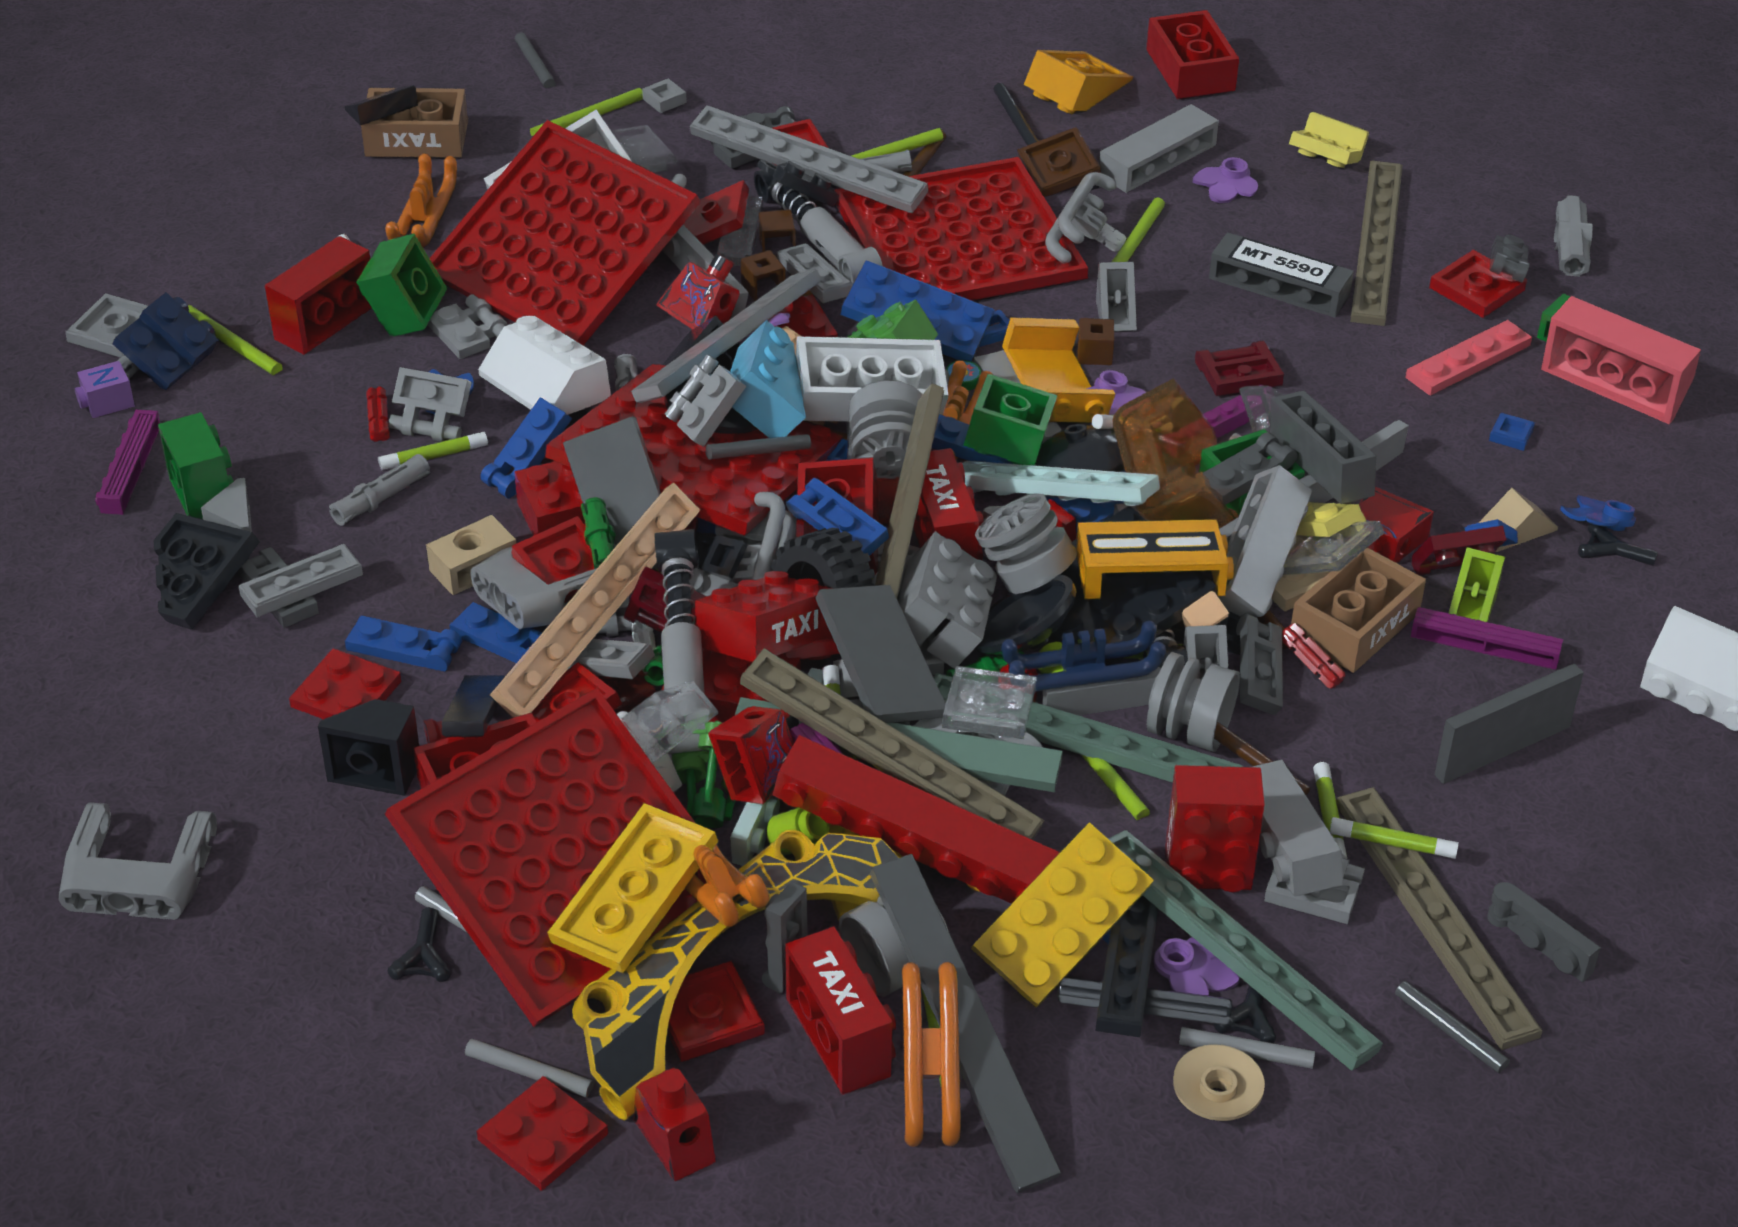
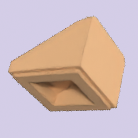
M1210 591L1185 608L1182 612V618L1185 627L1213 626L1228 617L1227 614L1229 612L1216 593Z

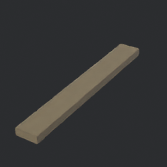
M1370 161L1350 322L1385 326L1403 167L1401 164Z
M931 383L917 402L888 526L889 539L884 543L875 582L876 586L890 585L896 599L944 395V388Z
M765 648L742 674L741 685L883 773L1033 840L1044 823L1042 818Z
M1374 787L1337 797V807L1346 820L1404 831ZM1360 840L1499 1048L1504 1050L1541 1038L1542 1029L1419 851Z

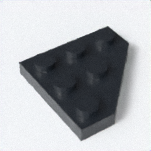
M175 513L153 541L154 551L158 555L159 562L155 566L156 585L161 591L158 613L165 621L171 624L193 629L204 617L206 611L219 594L225 590L236 572L249 559L250 554L260 541L250 531Z

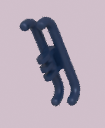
M1148 620L1142 624L1140 634L1128 641L1106 644L1105 631L1101 628L1094 630L1093 642H1090L1088 630L1079 631L1078 644H1075L1072 632L1064 633L1061 650L1021 654L1017 651V643L1013 639H1006L1002 642L1001 651L1003 659L1009 665L1010 679L1018 688L1026 691H1042L1148 675L1155 671L1163 662L1166 646L1160 641L1154 642L1157 634V625L1155 622ZM1151 645L1147 657L1140 661L1105 666L1104 660L1137 655L1148 649ZM1062 666L1064 670L1062 672L1028 675L1025 673V670Z

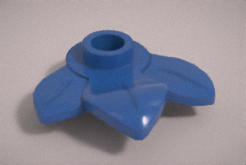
M1577 495L1576 499L1580 508H1567L1562 505L1560 508L1562 513L1572 520L1587 521L1590 524L1604 526L1616 531H1624L1626 527H1632L1636 522V518L1633 516L1635 508L1620 501L1608 500L1603 502Z

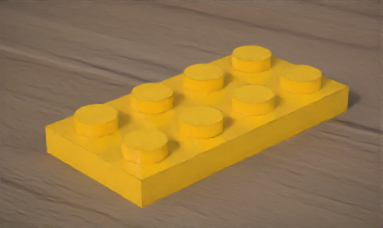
M644 803L547 932L551 943L620 973H624L698 871L699 866L693 855L695 848L699 845H706L713 850L718 843L715 831Z
M1089 822L973 944L972 950L1035 1007H1038L1059 985L1061 980L1076 967L1154 882V879Z

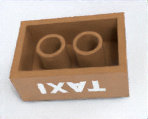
M369 88L367 98L396 88ZM416 88L418 106L361 125L365 157H419L425 153L430 157H462L468 124L465 89Z
M1361 544L1294 603L1291 624L1297 623L1307 633L1305 637H1311L1332 658L1331 661L1354 673L1415 618L1417 608L1421 607L1426 579Z

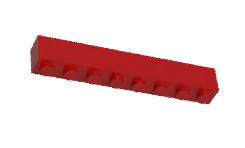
M801 735L797 737L778 772L772 794L792 807H799L821 817L829 824L839 825L860 836L881 838L892 850L898 852L901 856L904 857L912 854L916 861L938 870L942 875L956 878L976 887L986 895L998 897L1011 904L1060 853Z

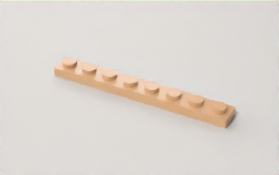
M675 483L664 489L492 691L490 696L511 717L514 718L528 714L535 709L632 593L645 566L652 569L657 563L655 533L684 530L698 514L700 509Z

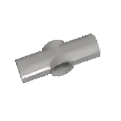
M1567 196L1566 199L1557 203V223L1554 233V242L1557 243L1554 250H1558L1559 270L1563 271L1567 276L1580 277V275L1589 272L1593 226L1592 223L1587 222L1586 204L1580 200V197Z

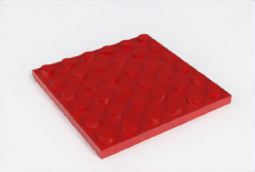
M547 120L433 253L430 260L445 285L467 297L474 294L479 299H484L490 304L494 312L513 322H516L518 318L523 316H536L584 346L695 211L701 201L697 194Z
M1019 157L908 176L928 183L929 190L913 213L842 188L835 189L839 195L835 205L852 236L864 248H875L881 258L883 267L971 301L1088 279V266L1073 242L1064 234L1059 243L1071 253L1072 258L1070 262L1061 263L1047 250L1045 244L1046 236L1057 220V217Z
M652 364L550 441L546 447L545 457L571 467L563 442L631 416L636 417L661 493L666 487L675 483L700 509L696 517L746 536L767 517L770 511L769 507H759L755 504V495L759 492H772L784 501L798 487V463L826 461L827 457L843 439V436L831 432L828 427L802 421L787 436L808 434L811 438V447L809 449L708 459L705 452L708 444L766 439L768 437L759 429L740 434L714 432L704 447L697 444L677 426L679 420L674 422L665 415L668 409L665 405L664 397L642 403L635 401L631 391L665 367V365Z
M598 688L387 808L385 813L387 819L533 1027L576 1001L589 983L598 980L611 969L551 943L547 932L644 803L695 823ZM699 868L695 875L706 884L707 882ZM684 889L648 940L695 904L697 900Z

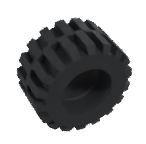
M824 528L790 539L784 543L783 547H779L776 552L777 559L772 560L771 568L774 571L788 573L789 578L797 580L805 578L815 579L819 581V585L833 589L876 586L872 583V578L875 577L874 569H870L868 563L871 559L868 553L864 554L861 550L863 545L858 540L852 541V535L846 531L840 532L839 528Z

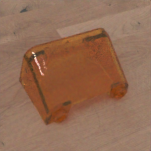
M1174 378L1125 403L1116 411L1112 419L1113 428L1125 472L1155 474L1159 476L1160 489L1147 498L1145 503L1135 506L1145 519L1149 521L1217 519L1220 529L1239 517L1238 513L1231 508H1227L1212 490L1209 480L1203 472L1197 474L1195 466L1200 464L1202 449L1217 445V438L1213 426Z

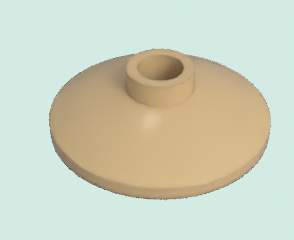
M1204 1045L1192 1049L1178 1061L1173 1076L1174 1090L1181 1103L1193 1113L1216 1121L1235 1120L1250 1114L1260 1104L1265 1088L1264 1076L1258 1064L1246 1053L1225 1045ZM1212 1088H1220V1089H1222L1223 1091H1222V1092L1214 1091V1090H1212Z

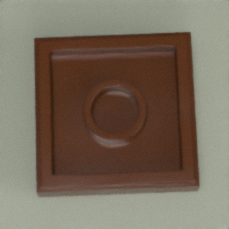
M1077 127L1017 149L1018 157L1044 197L1079 185L1083 177L1088 173H1101L1098 162Z

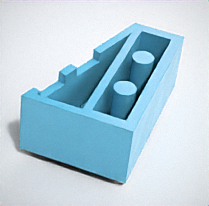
M766 320L738 347L730 372L745 384L746 388L732 407L768 438L785 437L806 418L794 343L782 328L774 327Z

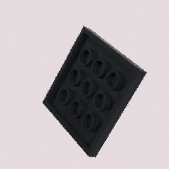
M1127 506L1104 522L1146 520L1134 508ZM1077 539L1072 541L1075 548L1077 547ZM1076 557L1073 563L1060 574L1069 577L1076 587L1074 604L1061 626L1050 638L1054 642H1062L1063 634L1072 632L1075 644H1078L1079 631L1088 630L1090 642H1093L1094 630L1103 628L1106 635V644L1128 641L1140 634L1142 624L1148 620L1156 623L1157 637L1183 620L1182 612L1185 608L1210 591L1215 592L1217 595L1218 589L1201 571L1102 573L1100 599H1085ZM1124 657L1104 660L1105 666L1114 665Z

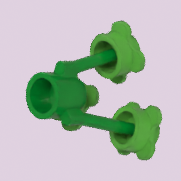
M718 720L706 722L705 729H692V734H699L698 748L706 751L671 754L672 763L681 783L687 786V812L696 824L709 828H721L724 820L731 821L733 807L736 803V800H731L730 795H728L726 800L723 797L724 792L721 789L715 788L718 760L708 733L722 724ZM706 777L705 787L700 788L697 794L696 783ZM723 778L721 782L722 788L729 793Z

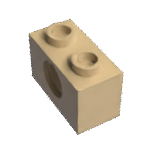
M490 515L426 544L429 571L452 595H455L473 586L471 580L472 567L502 549L516 544V539L493 515Z

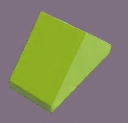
M1467 547L1448 614L1488 622L1498 594L1505 557Z

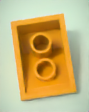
M1037 50L1024 85L1034 90V96L1046 101L1053 100L1058 103V109L1074 114L1075 111H1087L1132 81L1133 77L1087 52Z

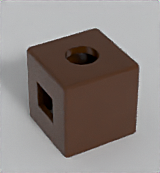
M791 210L759 212V241L762 252H765V238L790 236L792 247L796 246V229Z
M771 250L741 259V285L749 292L754 301L757 300L758 280L771 277L776 285L786 280V268ZM757 264H762V267L759 268Z
M1080 318L1077 339V361L1079 364L1112 365L1114 319Z

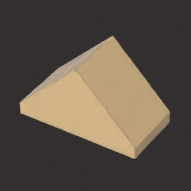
M1513 488L1479 522L1498 519L1518 531L1517 544L1499 547L1496 552L1558 530V526L1537 505Z

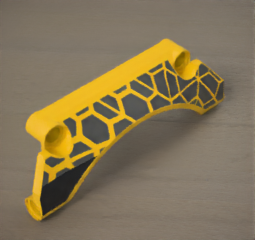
M786 830L773 843L738 870L746 877L751 874L760 875L768 890L769 900L773 895L780 894L793 881L807 889V900L826 899L863 904L867 901L877 902L880 896L870 876L871 868L901 857L896 855L881 838L827 833L814 845L802 832ZM780 849H787L792 852L795 861H790L783 857ZM740 894L732 897L739 914L738 922L759 911L765 910V908L759 909L752 906ZM698 901L647 940L624 973L610 969L598 980L589 983L574 1002L572 1008L573 1018L576 1024L584 1030L590 1072L602 1086L599 1092L603 1102L621 1120H627L634 1114L636 1086L665 1071V1044L668 1022L683 979L701 952L721 933L730 928L721 924ZM595 998L601 1001L606 1013L599 1014L592 1011L588 1006L587 999Z

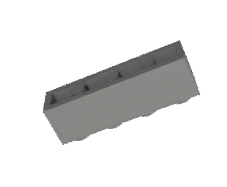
M1190 104L1101 150L1099 164L1101 173L1113 178L1116 181V187L1127 193L1215 146L1219 120Z
M1280 465L1255 475L1228 542L1227 557L1233 558L1234 576L1233 580H1227L1226 595L1218 596V598L1228 611L1239 616L1247 613L1255 617H1261L1270 609L1272 594L1277 582L1284 574V563L1289 551L1295 545V535L1299 524L1308 511L1307 504L1313 490Z
M1283 760L1252 766L1261 768L1265 804L1259 844L1263 856L1271 858L1279 882L1285 881L1294 897L1343 885L1342 850Z

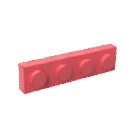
M1506 320L1408 368L1406 379L1431 396L1531 346L1532 336L1509 320Z

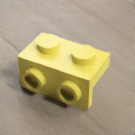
M1311 112L1305 130L1293 131L1289 144L1299 147L1298 152L1303 155L1316 157L1318 154L1327 157L1328 164L1345 168L1347 164L1358 163L1361 160L1369 132L1328 116Z
M1308 502V511L1301 520L1296 535L1323 537L1324 540L1364 542L1369 539L1366 519L1360 510L1359 504Z

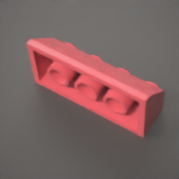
M1571 296L1551 317L1541 370L1670 424L1674 420L1695 377L1701 349Z

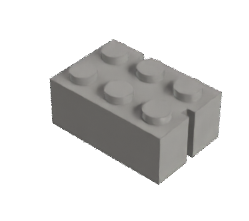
M934 532L909 560L898 603L918 645H921L945 618L950 620L927 645L926 650L956 669L983 640L992 601L991 595L994 592L998 574L986 562L975 559L962 550L955 541L946 539L937 532Z

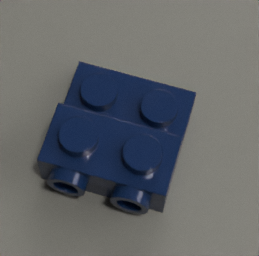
M165 292L146 307L135 322L119 333L112 344L160 388L167 390L211 354L219 339L215 337V330L211 324L206 321L199 322L189 313V307L180 297L172 298Z

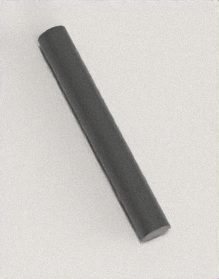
M520 32L516 34L515 41L544 88L554 87L556 85L555 80L525 33Z
M808 434L708 444L705 452L708 459L803 450L811 447V438Z
M1403 981L1395 991L1396 996L1498 1074L1509 1065L1510 1059L1410 983Z

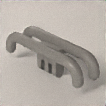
M1091 172L1085 175L1048 232L1045 240L1047 250L1061 263H1068L1072 258L1071 253L1059 243L1063 234L1076 244L1084 241V235L1090 239L1098 237L1107 221V217L1099 211L1104 206L1103 200L1091 194L1090 191L1094 185L1100 186L1107 191H1113L1116 188V181L1113 178L1098 172Z
M759 492L754 497V502L757 506L770 508L767 514L766 530L761 545L747 546L731 582L738 584L742 580H757L765 577L766 572L774 571L771 565L772 560L777 559V550L779 547H783L786 541L796 538V518L789 511L785 510L782 498L775 493ZM782 525H783V531H782L781 539H780V542H779V546H778V548H777V544H778L780 532H781Z

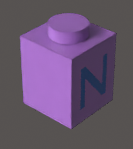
M120 361L77 372L80 387L75 388L77 401L81 409L88 408L92 418L135 407L130 381Z

